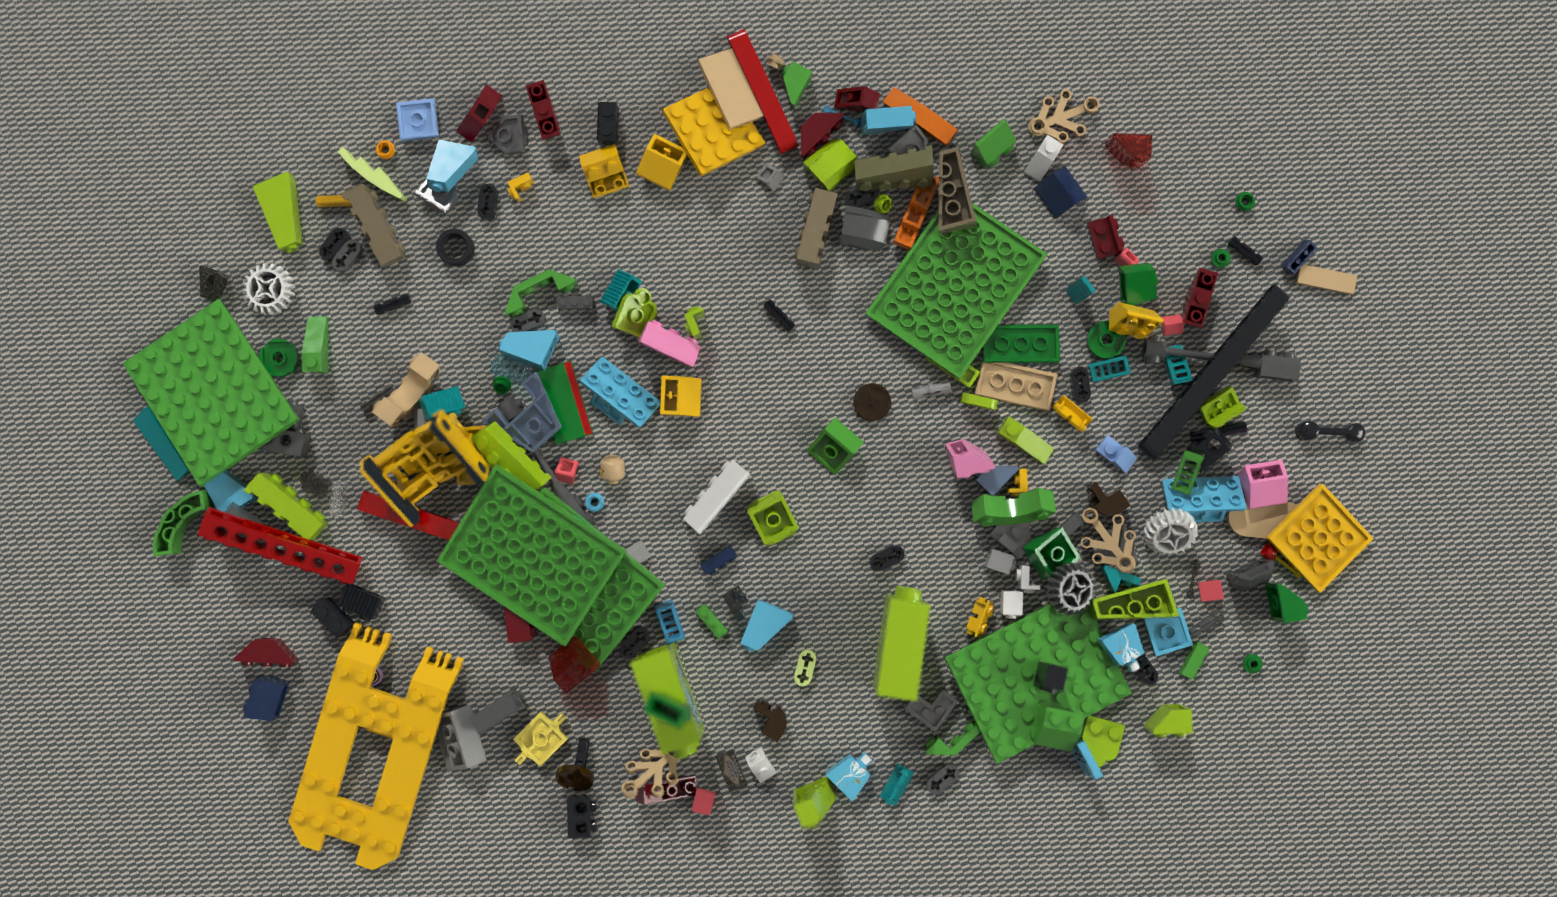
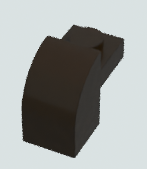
M1091 482L1086 486L1088 488V496L1092 501L1096 500V503L1090 507L1097 510L1099 514L1115 515L1131 506L1120 489H1116L1106 496L1097 482Z
M757 699L753 709L768 718L761 729V733L778 743L787 725L785 710L780 704H777L773 710L769 702Z

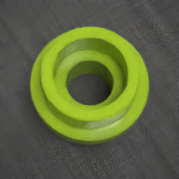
M881 194L876 198L874 208L877 212L886 213L891 209L892 200L888 195Z

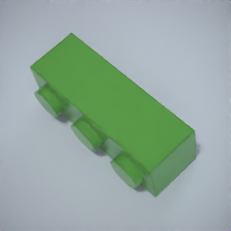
M703 604L696 611L698 616L718 639L728 632V629L706 604Z
M1195 641L1179 673L1193 680L1197 676L1198 668L1203 664L1204 657L1209 653V647Z

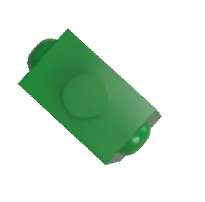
M1150 263L1118 266L1120 299L1122 303L1135 306L1157 298L1156 285H1158L1156 270Z
M651 692L643 711L680 729L691 720V710L693 707L666 693Z

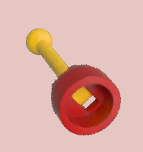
M1271 543L1266 544L1262 548L1260 555L1267 560L1276 559L1293 572L1296 578L1302 577L1297 570L1277 556L1278 551Z

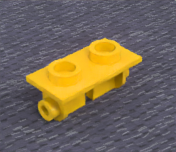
M1065 395L1052 406L1055 410L1054 412H1057L1065 420L1067 419L1077 431L1083 432L1093 420Z
M982 597L976 600L972 613L978 614V617L970 616L966 633L970 635L975 633V637L978 638L985 635L988 628L987 620L994 612L993 601Z

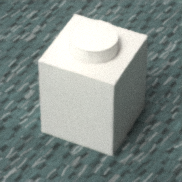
M1001 590L1000 613L1005 615V618L1017 619V615H1022L1023 592Z

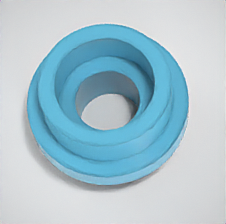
M599 493L589 494L585 499L586 508L592 512L600 511L604 506L603 496ZM593 499L598 500L597 506L592 505Z

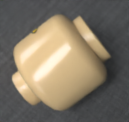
M618 455L605 456L600 461L601 479L606 480L608 484L619 483L618 480L625 477L624 460L620 459Z

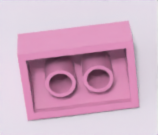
M655 320L652 323L649 321L646 323L637 343L687 367H694L701 347L697 345V340L691 337L685 339L680 336V332L672 328L668 331L662 328V323Z

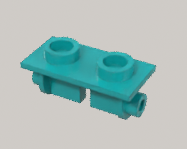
M897 763L879 797L885 800L887 804L896 806L914 772Z

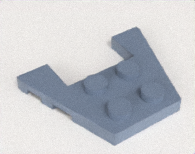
M534 372L521 384L535 400L510 423L497 408L482 420L487 425L496 421L513 438V441L531 452H535L562 428L537 372Z

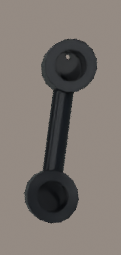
M1305 421L1299 423L1295 428V435L1303 441L1315 439L1318 435L1345 436L1348 441L1354 443L1362 441L1366 434L1365 428L1359 423L1349 424L1346 428L1319 427L1313 421Z

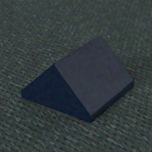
M1066 166L1053 172L1034 188L1055 219L1087 198V195Z

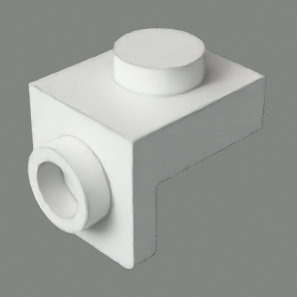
M1019 565V569H1016L1015 578L1018 581V588L1024 589L1023 593H1035V590H1040V585H1029L1030 566Z
M761 747L745 757L750 770L760 783L777 773Z

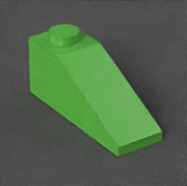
M327 316L308 317L302 349V372L328 374Z

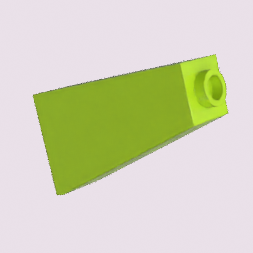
M287 171L252 187L278 249L291 253L302 245L296 179L293 174Z

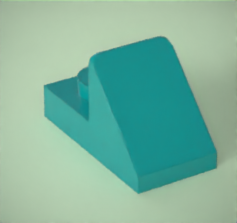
M1101 564L1100 569L1111 593L1117 592L1121 580V584L1131 588L1133 585L1140 586L1142 578Z

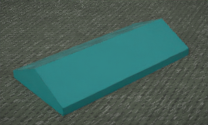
M149 406L145 407L133 419V422L175 480L180 481L191 472Z

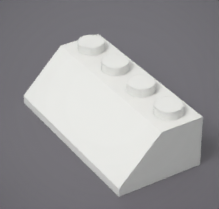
M734 460L731 462L726 461L721 467L723 472L719 477L715 475L708 483L710 485L709 489L706 492L702 490L696 497L698 502L694 507L690 505L683 513L686 515L683 519L699 534L704 532L751 475Z

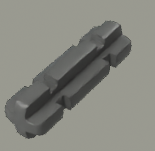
M391 385L386 386L383 389L384 391H379L369 398V401L363 402L360 405L363 412L369 413L373 410V406L378 400L389 397L395 389Z
M1219 610L1212 613V616H1207L1198 622L1197 626L1189 628V634L1193 638H1197L1201 635V632H1206L1215 626L1216 622L1219 623L1224 620V615Z

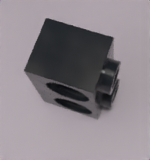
M1217 427L1213 431L1211 429L1207 430L1201 436L1202 439L1200 441H1193L1186 447L1187 451L1193 453L1200 451L1204 453L1205 457L1199 469L1200 473L1232 448L1233 444ZM1217 440L1219 441L1220 445L1213 446L1211 445L1210 441Z
M570 795L567 798L568 838H591L594 832H596L597 821L593 820V812H596V800H593V795ZM577 803H584L587 809L585 811L579 810ZM584 822L587 825V829H579L578 823Z

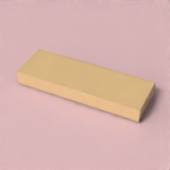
M1303 264L1297 271L1295 284L1353 295L1358 275Z

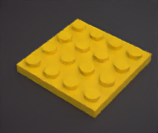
M709 87L662 110L664 117L700 177L765 145L764 139L753 122L731 130L728 129Z
M1321 483L1266 537L1318 593H1321L1374 539L1325 485Z

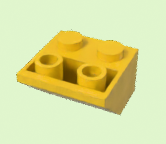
M654 133L646 147L636 175L670 191L688 155L683 147Z
M615 144L579 156L581 167L593 198L630 187Z
M1118 302L1109 310V331L1120 335H1130L1137 339H1144L1163 323V318L1154 310Z
M662 375L660 414L664 416L700 417L702 379Z

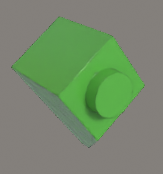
M792 61L790 66L786 65L782 76H784L783 84L790 106L795 110L812 78V71Z

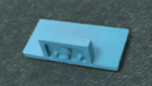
M601 357L580 379V383L594 393L590 403L619 426L625 419H628L635 426L641 428L661 404L660 400L604 357Z
M1238 476L1196 478L1190 495L1171 489L1174 479L1162 480L1167 510L1170 511L1173 507L1175 511L1179 508L1183 512L1187 511L1189 515H1192L1196 523L1223 521L1227 511L1246 510V503ZM1178 481V484H1181V485H1184V486H1187V487H1189V485H1190V484H1187V483Z

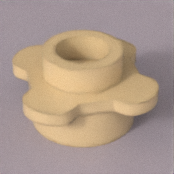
M774 53L772 56L767 55L769 58L767 64L780 70L782 65H786L782 62L783 58Z

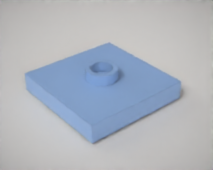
M434 98L396 103L399 134L402 142L439 137L436 101Z

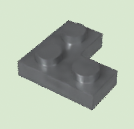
M941 689L931 704L918 695L917 701L909 700L904 709L936 732L958 700L944 689Z

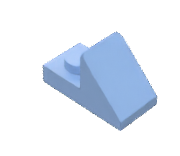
M1106 435L1095 449L1097 453L1125 474L1137 460V457L1127 446L1123 447L1109 435Z

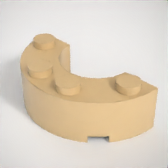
M422 352L419 355H415L410 361L408 375L402 379L401 386L394 390L389 397L378 400L373 406L372 413L391 427L400 425L398 421L401 419L406 421L414 413V410L420 407L418 399L431 392L434 387L432 381L434 377L438 378L440 365Z

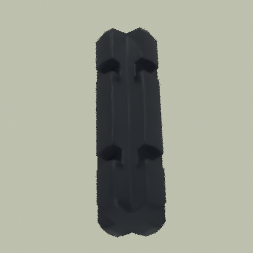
M1236 236L1230 239L1228 246L1232 249L1235 248L1236 252L1247 260L1250 259V262L1257 266L1261 263L1263 256L1259 253L1256 254L1255 250L1244 242L1241 243V240Z
M408 294L400 295V298L384 301L383 304L374 305L373 308L376 315H381L385 311L389 312L402 307V305L411 304V298Z
M771 299L764 304V308L768 312L770 311V314L780 324H783V327L788 332L795 327V323L791 319L789 320L788 316L778 306L776 307Z

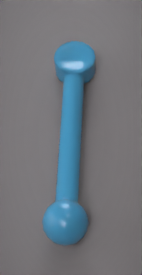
M827 105L823 107L824 113H838L831 110ZM844 115V119L852 122L855 126L860 124L858 118L853 119Z

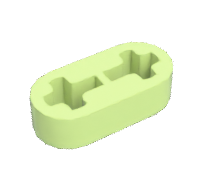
M809 649L803 650L798 658L794 680L799 686L808 685L812 679L816 655ZM810 653L813 661H809L806 667L804 666L805 660L802 659V656ZM803 669H806L808 680L804 679L803 682H800V678L797 676L802 674Z

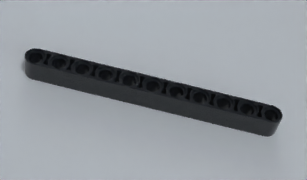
M1276 284L1268 288L1192 379L1193 381L1187 385L1138 445L1139 450L1152 460L1162 453L1289 301L1290 296Z

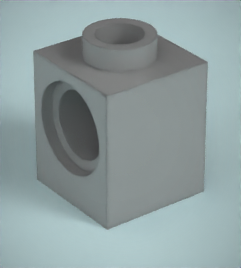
M990 548L984 567L1009 575V572L1014 570L1016 564L1015 556Z

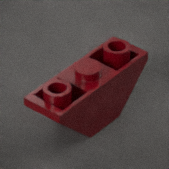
M541 80L525 85L542 140L561 135L557 115L545 81Z
M485 84L455 132L472 143L493 113L502 95Z
M814 113L801 126V158L803 160L816 152V147L820 143L824 145L830 139V134L834 130L838 131L844 125L843 113Z
M1203 268L1198 269L1188 289L1183 305V324L1202 329L1218 273Z
M261 637L254 639L234 657V661L241 662V665H253V662L260 663V666H272V663L279 664V667H291V664L298 663V658L281 638Z

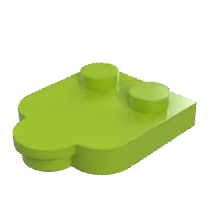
M638 288L633 294H626L621 300L612 327L640 338L648 321L652 323L657 314V306L651 301L650 292L645 288Z
M1090 715L1085 718L1080 739L1085 741L1097 766L1101 767L1105 764L1106 760L1111 761L1117 757L1125 725Z

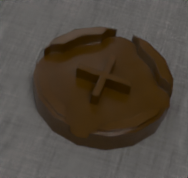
M869 383L860 387L855 393L853 400L854 409L858 416L868 421H877L885 417L892 403L887 389L876 383Z
M570 764L560 766L557 769L555 780L566 789L573 787L575 791H585L592 787L594 775L585 767Z

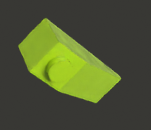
M1009 416L1004 419L995 433L1043 465L1055 449Z

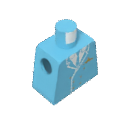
M1128 622L1097 639L1115 665L1122 666L1126 664L1129 672H1134L1140 668L1136 658L1143 655L1144 650L1134 623Z
M865 752L858 759L849 754L826 771V776L853 801L871 776L866 767L873 760Z

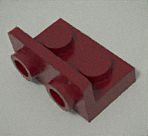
M1112 214L1087 223L1097 260L1120 254L1123 251L1124 241L1122 237H1119L1117 231L1119 229L1118 221L1116 218L1114 219Z

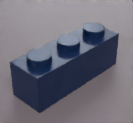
M1303 240L1281 267L1287 274H1295L1318 248L1311 240Z
M730 545L700 564L706 575H711L716 572V568L719 567L721 569L724 567L727 561L735 560L737 554Z

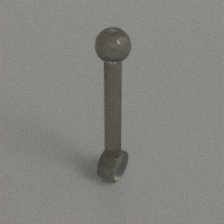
M1198 559L1192 562L1194 567L1189 591L1186 592V597L1189 599L1194 598V582L1197 567L1200 565Z

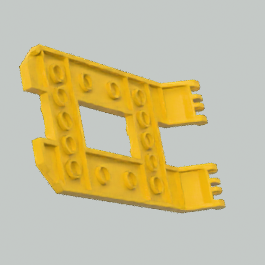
M355 622L351 634L338 654L288 822L301 846L319 852L322 849L327 834L359 845L360 849L355 864L375 870L397 859L400 855L448 695L462 669L464 658L458 656L455 660L454 668L450 669L447 667L451 661L452 654H446L441 666L444 651L440 650L437 653L436 662L432 663L429 661L433 655L434 648L427 646L423 658L411 679L406 698H402L371 687L376 669L390 645L392 634L384 633L382 643L379 645L376 642L380 635V630L375 629L369 641L373 628L368 626L364 631L363 639L358 636L362 629V624ZM359 726L393 737L372 807L338 796Z

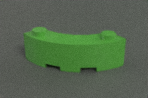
M1040 487L1019 494L1018 498L1015 499L983 494L971 501L973 522L982 524L984 527L1015 525L1048 519V516L1056 513L1053 491Z
M207 490L188 494L168 508L160 519L161 523L154 534L153 557L182 553V540L189 524L197 516L206 512L209 507L214 509L213 501Z

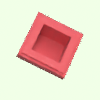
M560 457L555 470V476L558 481L573 484L579 462Z
M1220 580L1198 582L1201 602L1224 599Z
M697 788L691 810L704 815H710L716 792Z

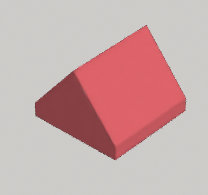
M1125 248L1114 259L1120 266L1133 265L1140 261L1128 248Z
M1180 314L1161 317L1163 318V323L1161 324L1163 336L1183 333L1184 324Z

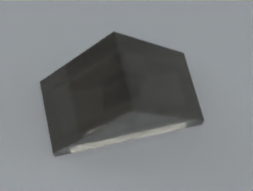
M201 265L199 267L200 296L212 301L221 299L229 275Z

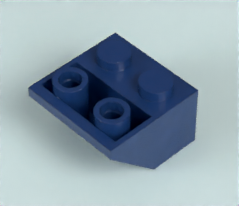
M270 675L254 679L249 686V698L243 705V718L266 721L278 719L290 681Z

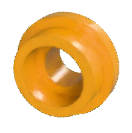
M388 140L380 141L376 146V153L381 159H390L395 154V146ZM388 147L389 151L383 153L384 148Z

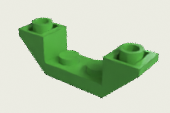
M548 269L513 287L505 313L509 317L513 316V318L523 314L527 307L521 295H530L534 292L535 288L540 286L544 288L550 285L552 280H554L561 293L573 291L578 282L575 278Z
M971 721L964 727L965 731L960 736L956 735L950 740L949 746L937 735L935 738L931 737L927 740L924 750L929 755H957L980 731L976 723Z

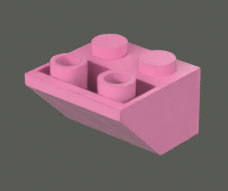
M961 439L945 444L949 464L957 478H968L972 474L987 473L991 469H995V465L987 452L967 440Z
M1282 460L1246 465L1238 473L1249 510L1287 503L1288 476Z

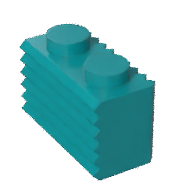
M617 269L600 302L617 312L622 298L628 293L633 294L641 286L642 281L630 273Z
M458 386L423 395L418 399L426 421L432 420V415L440 410H443L447 415L454 412L458 416L466 408Z

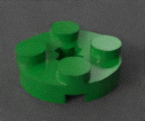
M1109 320L1093 325L1087 334V348L1094 356L1101 359H1111L1119 355L1126 345L1125 335L1109 331ZM1109 335L1111 343L1103 344L1102 336Z
M272 339L262 347L259 353V358L271 376L285 377L297 370L299 352L297 347L287 340ZM279 353L284 357L281 363L275 360V356H278Z

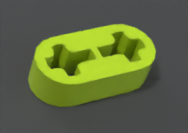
M962 393L961 403L994 411L997 408L998 401L969 393Z

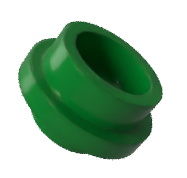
M1249 192L1240 193L1235 199L1236 207L1241 211L1251 210L1255 205L1254 196ZM1242 199L1247 200V205L1242 204Z
M1217 249L1211 255V262L1217 268H1224L1230 263V254L1225 249ZM1219 255L1224 257V261L1218 259Z
M497 376L493 379L492 386L496 393L505 394L511 389L512 383L504 376Z
M1249 654L1244 657L1242 665L1245 671L1254 674L1262 669L1263 662L1258 655ZM1253 660L1256 662L1255 667L1250 665Z

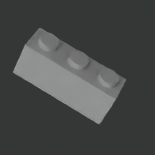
M471 705L443 712L437 731V738L447 771L467 769L487 761L480 735L469 720L474 715Z

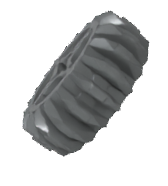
M1071 562L1069 564H1062V567H1056V572H1051L1052 579H1047L1050 584L1046 586L1049 590L1046 596L1050 598L1048 602L1054 610L1061 614L1073 616V614L1080 615V611H1086L1085 606H1091L1089 601L1094 599L1092 593L1096 592L1093 589L1096 583L1092 581L1094 576L1089 574L1090 570L1084 568L1083 565Z

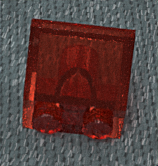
M1113 133L1105 142V147L1123 166H1129V169H1140L1151 159L1152 135Z
M576 635L570 639L566 647L562 645L548 657L553 680L566 694L588 678L601 664Z

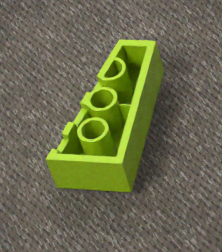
M496 421L471 437L491 469L498 464L535 490L552 478L548 473L545 474L539 468L540 465L535 460L532 461L525 454L526 451L522 447L519 448L513 442V438Z
M258 473L243 491L247 494L254 493L259 497L257 502L268 508H273V514L284 521L287 519L289 521L287 525L303 538L314 541L329 524L325 520V515L318 510H313L311 508L312 504L305 498L301 499L296 495L298 492L293 487L286 486L282 482L283 478L278 474Z
M1167 579L1089 601L1094 620L1179 617Z
M827 776L793 790V806L802 828L807 827L811 829L819 825L818 822L822 821L837 798L832 782Z

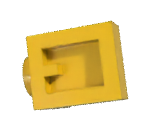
M528 172L508 181L510 188L507 190L511 198H515L518 202L522 201L518 190L525 191L529 189L534 180Z
M1019 469L1013 475L1014 485H1017V488L1006 489V493H1011V496H1018L1023 494V492H1028L1027 469Z

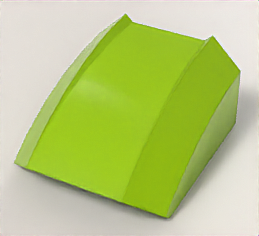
M832 139L803 162V167L815 177L824 190L831 192L855 170L857 156L842 139Z
M772 491L751 502L746 507L765 546L774 545L794 535L799 529L781 491Z

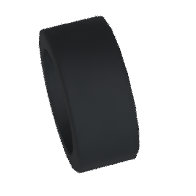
M460 229L444 231L436 242L438 256L442 261L451 266L459 267L465 265L474 255L475 246L473 240ZM451 237H460L466 243V252L460 258H450L445 253V243Z

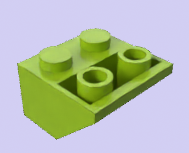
M1182 704L1161 705L1144 724V729L1149 731L1150 734H1155V737H1167V734H1174L1176 737H1186V733H1193L1192 709Z

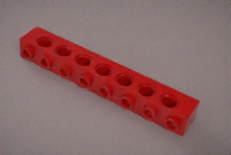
M210 507L204 514L198 535L202 536L205 540H215L227 547L240 548L246 553H255L269 560L274 559L287 566L293 565L306 572L312 571L324 578L337 579L343 584L349 583L353 585L363 558ZM218 527H224L226 531H221ZM238 533H243L246 538L240 537ZM262 539L266 544H261L257 540ZM277 546H283L285 550H280ZM296 552H302L305 556H298ZM315 558H321L324 562H317ZM339 564L343 568H336L334 565Z

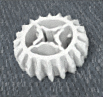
M266 263L262 267L257 265L256 271L249 270L251 276L246 275L245 278L248 281L247 283H242L246 287V289L242 290V293L247 294L243 299L249 301V307H254L253 310L255 312L260 311L264 315L267 312L270 315H274L275 311L281 313V307L284 309L288 308L285 303H291L292 300L289 297L290 295H295V293L291 292L295 285L290 284L293 278L288 277V271H283L281 266L276 267L275 264H270L269 266ZM267 275H276L274 279L271 278L268 281L263 279ZM269 297L275 300L269 304L261 303L263 299L266 300Z
M1173 507L1170 511L1164 508L1162 513L1157 512V516H1150V521H1146V527H1144L1145 541L1150 549L1155 553L1159 552L1161 556L1165 553L1170 556L1171 553L1177 555L1179 551L1185 552V548H1191V543H1195V537L1198 536V527L1194 518L1187 511L1183 512L1180 508L1176 511Z

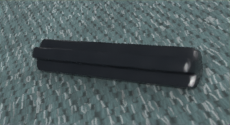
M1246 422L1225 425L1218 429L1227 436L1247 432ZM1209 429L1190 432L1191 442L1200 441L1202 439L1201 436Z

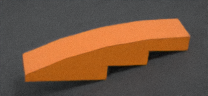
M895 87L892 88L883 101L884 106L888 108L912 106V111H915L916 122L913 125L917 124L923 133L946 146L949 145L958 132V129L942 117Z
M933 175V186L926 188L916 187L893 244L910 251L939 184L938 177Z

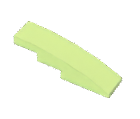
M344 147L337 151L354 170L370 183L403 202L407 201V198L380 167L373 170L366 160L362 157L355 160Z

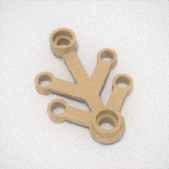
M1064 89L1059 95L1060 100L1053 116L1045 119L1048 110L1054 105V99L1047 96L1042 101V108L1038 117L1031 119L1029 122L1028 130L1034 136L1046 134L1064 144L1069 138L1068 133L1065 131L1059 132L1049 127L1056 124L1073 131L1075 136L1082 137L1086 133V127L1083 124H1075L1067 119L1084 112L1090 114L1096 112L1100 105L1099 100L1091 96L1084 101L1083 105L1063 112L1067 102L1072 97L1071 91ZM1067 93L1069 98L1065 99L1062 94ZM1045 100H1049L1051 105H1046ZM1091 103L1093 105V109H1089L1087 107V104ZM1034 125H1040L1041 129L1036 130ZM1077 128H1082L1083 133H1078ZM1059 135H1064L1065 140H1060Z
M1094 508L1085 509L1082 514L1083 520L1087 523H1092L1104 541L1083 537L1081 539V546L1083 548L1093 547L1111 550L1116 557L1104 556L1098 552L1093 554V562L1095 564L1116 565L1117 569L1123 573L1131 572L1136 566L1135 558L1131 555L1136 533L1133 530H1128L1124 533L1126 542L1124 552H1122L1118 545L1121 526L1125 522L1124 517L1120 514L1113 516L1111 537L1099 521L1098 511ZM1089 512L1094 513L1095 516L1093 519L1088 518ZM1117 516L1122 518V522L1120 524H1117L1115 522V518ZM1132 532L1134 535L1131 540L1127 538V533ZM1085 539L1090 540L1089 546L1083 544ZM1096 555H1100L1102 557V560L1100 562H1097L1095 560ZM1124 559L1129 560L1130 564L1128 567L1123 566L1122 562Z
M641 750L640 758L643 762H627L626 771L628 774H635L638 770L647 771L637 780H628L622 784L623 796L628 799L634 798L638 793V789L654 776L652 795L655 798L662 797L664 795L662 786L663 767L669 763V773L666 775V780L669 785H676L678 783L676 767L677 761L680 759L675 760L674 755H671L673 752L662 755L661 750ZM652 758H661L658 762H649Z

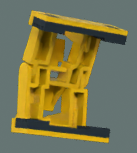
M443 410L434 413L430 422L416 428L414 432L406 433L374 459L369 454L360 461L361 474L410 527L420 521L419 509L414 503L435 489L438 483H442L464 471L468 473L477 485L483 483L488 478L490 465L475 449L474 441L471 438L473 434L467 432L457 420V415L454 412L449 415ZM450 450L453 452L452 454H450V455H448V456H446V457L443 456L444 454H446V453L449 452ZM398 466H401L402 469H403L408 475H411V474H413V473H418V472H421V473H419L417 476H415L412 480H409V477H408L406 474H403V473L398 469ZM390 472L397 478V486L387 476Z

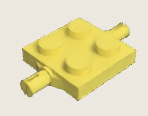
M541 711L513 739L522 751L514 759L517 762L522 757L517 763L518 765H521L527 758H530L541 766L568 739L559 727L567 719L564 716L559 721L564 715L563 713H560L553 721Z

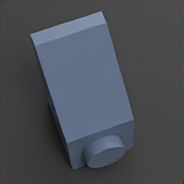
M995 466V469H991L987 473H976L977 477L974 481L988 495L993 496L1020 468L1018 466Z

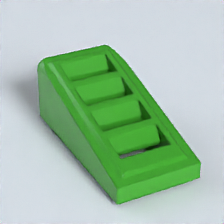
M1184 451L1171 489L1187 495L1191 494L1204 458L1202 455ZM1187 459V460L1196 462L1197 464H1194V463H1191V462H1188V461H1185V460ZM1183 466L1195 469V471L1184 469ZM1180 474L1190 476L1192 479L1182 477ZM1178 481H1181V482H1184V483H1187V484H1190V485H1189V487H1187V486L1178 484Z

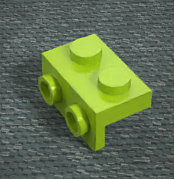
M698 306L688 309V313L684 314L687 323L684 325L690 337L693 336L697 340L702 338V335L695 320L705 316L702 307L698 308Z
M1228 385L1207 398L1198 409L1204 422L1215 429L1216 427H1222L1232 418L1239 416L1246 410V407L1239 402L1234 388Z

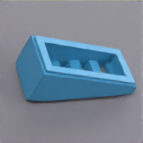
M673 600L655 605V611L667 644L685 639ZM672 615L674 616V618H671V619H668V620H665V621L663 620V618H666V617H669V616H672ZM673 623H676V624H677V625H675V626L666 628L667 625H670V624H673ZM679 630V633L671 636L668 635V633Z

